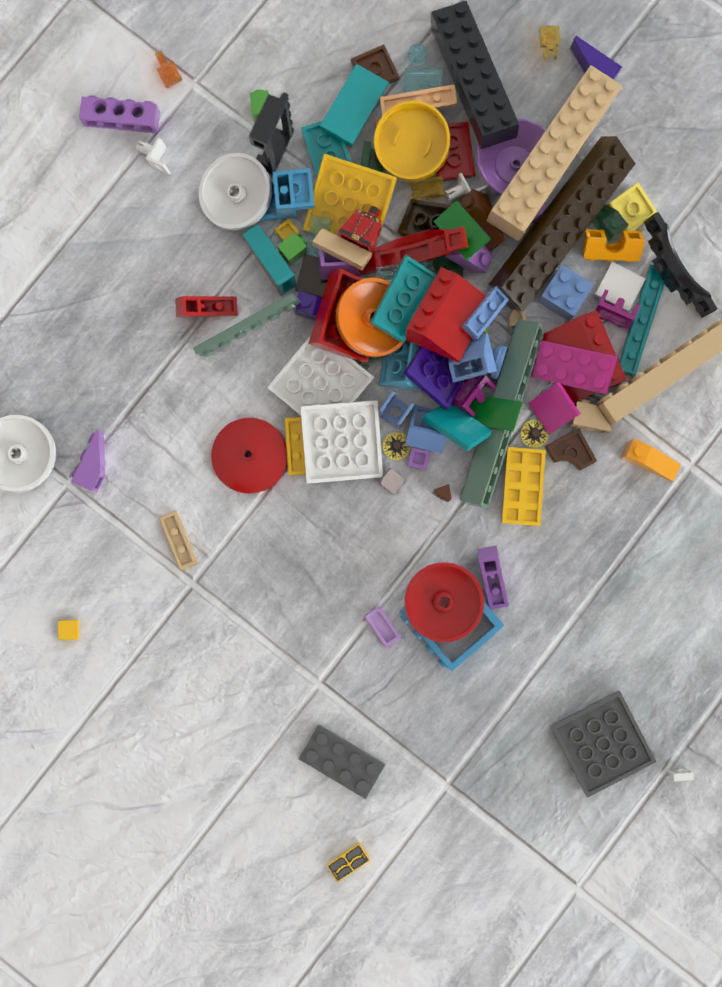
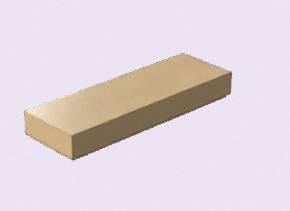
M323 228L312 241V246L360 270L364 269L372 257L371 252Z
M176 510L159 517L179 570L182 571L199 564L178 511Z

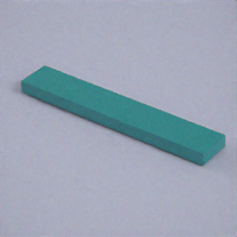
M652 264L648 268L638 299V303L641 304L630 325L619 359L624 374L632 377L636 376L664 287L662 277Z

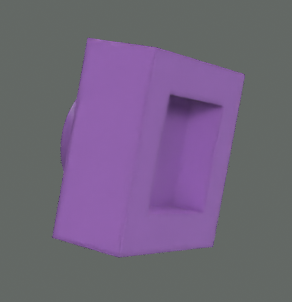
M412 447L407 466L426 471L430 451Z

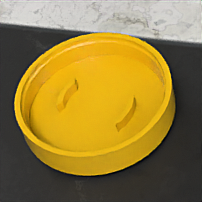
M405 101L391 107L379 120L374 134V148L380 165L389 175L397 177L398 180L404 182H419L436 174L444 165L450 149V132L445 118L435 107L422 101Z

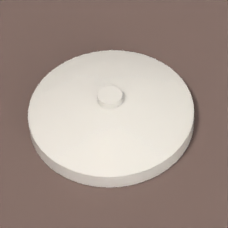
M230 153L216 159L206 169L199 186V201L206 217L215 225L231 231L243 230L257 223L266 213L272 198V183L267 170L257 159L244 153Z
M23 415L0 418V489L11 492L31 490L44 482L54 467L56 460L54 439L49 430L33 418Z

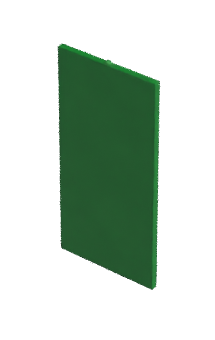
M457 200L433 221L439 229L465 228L468 248L458 251L466 261L491 240Z
M485 396V400L482 403L473 399L469 408L476 414L473 418L486 427L514 432L523 402Z

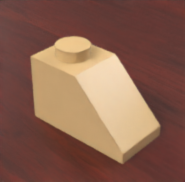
M579 400V402L574 403L581 414L570 421L569 427L604 434L611 432L612 427L599 408L591 404V401Z

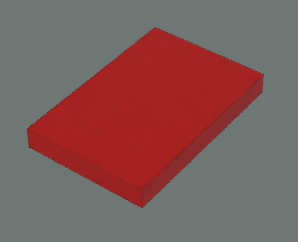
M468 121L449 123L447 125L450 132V149L444 165L437 172L438 182L457 180L459 173H462L465 179L474 178L475 168Z

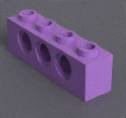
M90 95L88 97L82 96L79 119L84 127L158 134L160 110L157 104L151 101L136 102L132 99L124 101L113 97L103 99ZM142 113L140 117H135L137 114Z

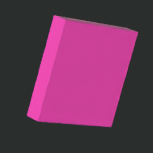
M560 382L528 403L548 434H551L581 414Z

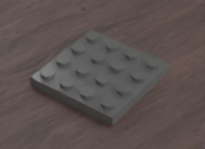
M619 690L550 725L587 798L657 762Z

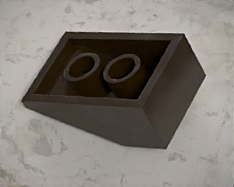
M410 199L397 233L407 236L418 232L439 229L433 221L451 205Z

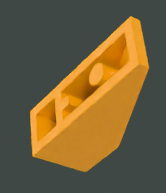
M636 439L627 442L620 458L671 482H674L681 464L662 452Z

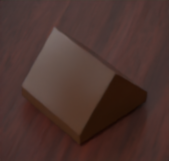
M449 484L436 488L432 492L433 495L447 503L452 499Z

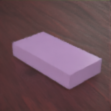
M380 605L364 616L385 648L402 638Z

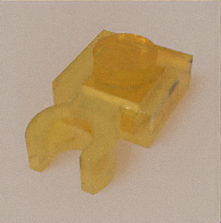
M559 25L540 26V48H546L543 58L547 60L548 53H552L554 60H556L559 54L557 47L560 45Z
M442 176L425 179L422 185L419 183L411 184L412 191L418 190L412 193V198L415 200L420 199L424 195L426 200L445 196Z

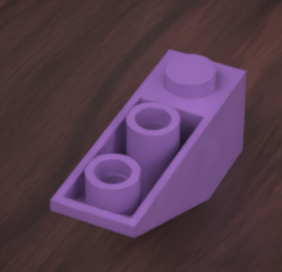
M99 430L91 434L88 441L90 444L87 450L82 452L80 456L81 462L74 469L71 481L96 493L105 477L104 433Z

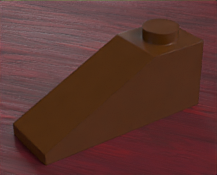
M472 189L460 200V203L491 239L485 246L492 252L505 239L500 229L486 221L493 209L488 195Z

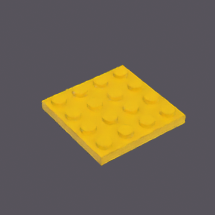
M324 154L313 191L315 208L308 209L303 230L318 234L323 228L333 234H339V229L357 209L368 212L371 206H375L380 210L381 213L378 218L382 221L383 227L397 177Z

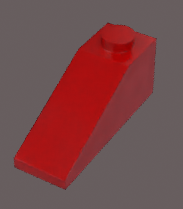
M181 296L175 298L176 318L238 316L237 296Z

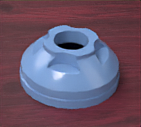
M500 345L492 349L497 372L489 373L488 375L494 380L498 378L507 346Z

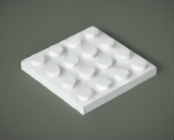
M309 336L267 387L301 416L300 406L355 402L373 381L374 377L353 359L327 352L308 344Z
M378 401L300 406L307 484L383 477Z

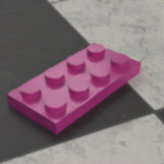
M541 340L532 378L553 383L560 382L562 385L607 395L617 356Z

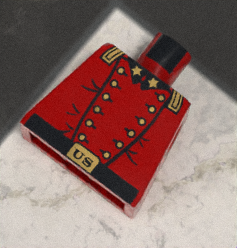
M371 206L368 212L357 209L339 229V237L373 254L382 230V221L378 218L381 213L380 210L375 206Z

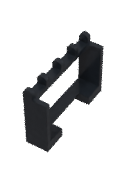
M282 93L280 98L268 94L249 134L251 145L264 150L263 154H258L256 159L271 175H273V172H276L294 133L293 121L291 120L292 114L289 110V95L287 93ZM280 117L283 130L276 128Z

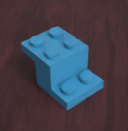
M311 168L273 172L271 202L260 222L288 218L294 219L297 218L296 210L315 208Z

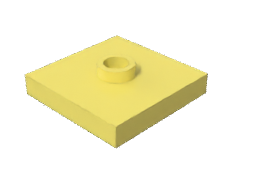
M638 182L607 204V207L623 231L637 230L644 224L643 222L657 212Z

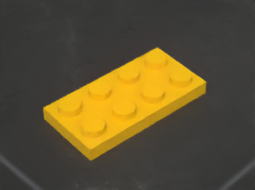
M507 448L501 523L527 526L541 525L546 450Z

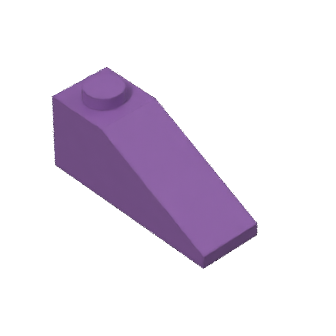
M497 545L478 549V558L489 608L508 607L509 603Z

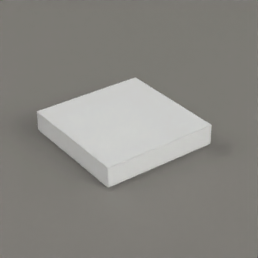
M611 262L594 296L600 299L605 289L609 290L604 301L615 306L618 298H623L625 303L622 310L629 312L645 278Z

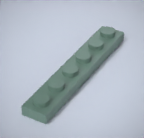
M291 293L193 347L196 355L211 356L214 354V350L229 346L231 344L230 341L245 337L246 333L250 330L260 329L263 327V323L278 319L280 317L279 314L285 311L290 312L294 310L300 301L296 295Z

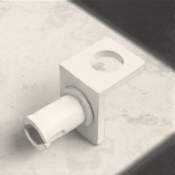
M157 138L155 143L150 145L143 140H139L138 143L142 146L136 144V151L147 155L146 160L152 168L170 175L171 172L166 165L159 162L166 149L163 141Z
M462 173L458 174L457 182L459 185L445 191V196L449 202L463 195L465 196L471 191ZM486 184L476 190L486 194L490 186Z

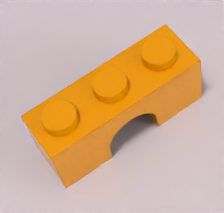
M586 229L584 231L581 246L583 259L589 261L606 260L609 262L615 260L625 262L641 260L645 244L642 231H623L620 240L614 244L606 243L607 238L604 230Z

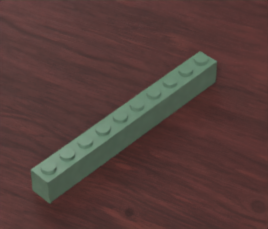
M518 319L517 324L513 328L511 343L507 347L505 361H503L500 377L496 381V390L493 398L523 401L540 342L545 332L544 327L539 322ZM489 428L492 430L491 436L479 443L473 453V461L466 475L467 480L461 490V501L488 509L512 431Z

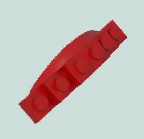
M465 228L428 230L385 243L374 249L371 259L363 270L359 269V274L366 275L377 271L383 272L398 268L405 255L418 263L437 259L439 256L451 254L456 250L468 248Z

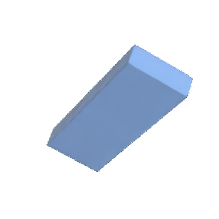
M497 286L493 287L461 327L474 341L477 340L509 299Z

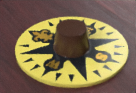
M539 420L526 422L520 432L523 443L531 448L543 446L549 437L548 432Z
M400 432L388 434L382 445L385 455L392 460L405 458L411 449V446L405 445L407 436Z

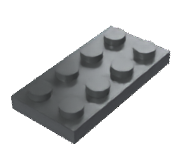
M320 724L316 727L299 757V760L364 799L367 798L385 767L384 762Z

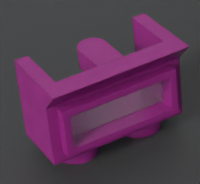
M605 289L595 310L598 311L601 320H607L620 328L629 329L641 304L637 303L632 313L622 310L625 303L623 298H618L615 306L604 302L609 291Z
M483 375L467 379L452 404L474 417L476 414L469 408L470 403L473 399L480 403L484 402L485 396L480 392L483 386L493 390L496 386L487 376Z

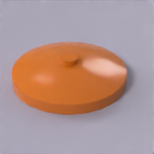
M366 278L349 286L341 295L336 309V323L342 339L353 351L367 357L388 355L396 351L403 344L369 323L390 284L389 281L381 278Z

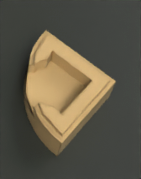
M513 309L508 317V329L513 328L517 324L518 319L527 320L525 313Z

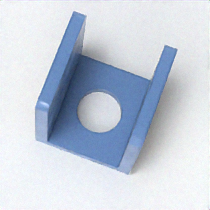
M393 390L380 408L379 416L400 429L415 404L406 405L395 397L396 392ZM393 407H398L401 410V415L397 418L392 417L390 414V410Z

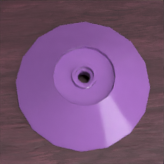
M517 119L519 122L517 138L481 149L478 144L476 149L478 170L483 181L496 193L503 194L545 133L546 129L541 125L527 119Z

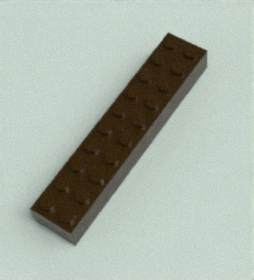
M617 136L600 137L488 284L491 288L497 286L509 299L506 305L510 309L524 312L636 164Z

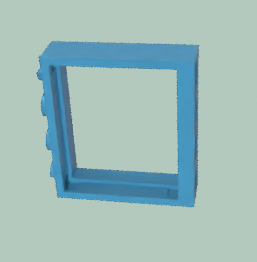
M484 602L483 615L493 627L452 662L433 640L424 637L416 630L413 633L419 640L423 638L427 642L425 646L432 655L436 653L440 658L439 664L445 670L449 668L452 672L505 625ZM404 607L400 610V612L403 614L400 616V618L408 626L411 623L409 622Z

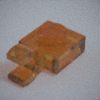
M162 50L156 52L155 55L161 66L157 69V72L166 89L182 81V77L174 62L168 63Z

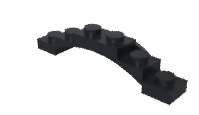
M659 212L654 213L643 223L653 237L647 242L656 255V258L652 260L655 270L659 272L670 292L672 293L677 290L685 304L693 303L696 311L702 318L713 313L718 308L712 300L711 294L701 287L686 270L674 248L668 224L664 222Z

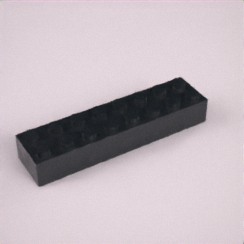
M467 0L432 11V32L480 148L484 149L517 138L519 122Z

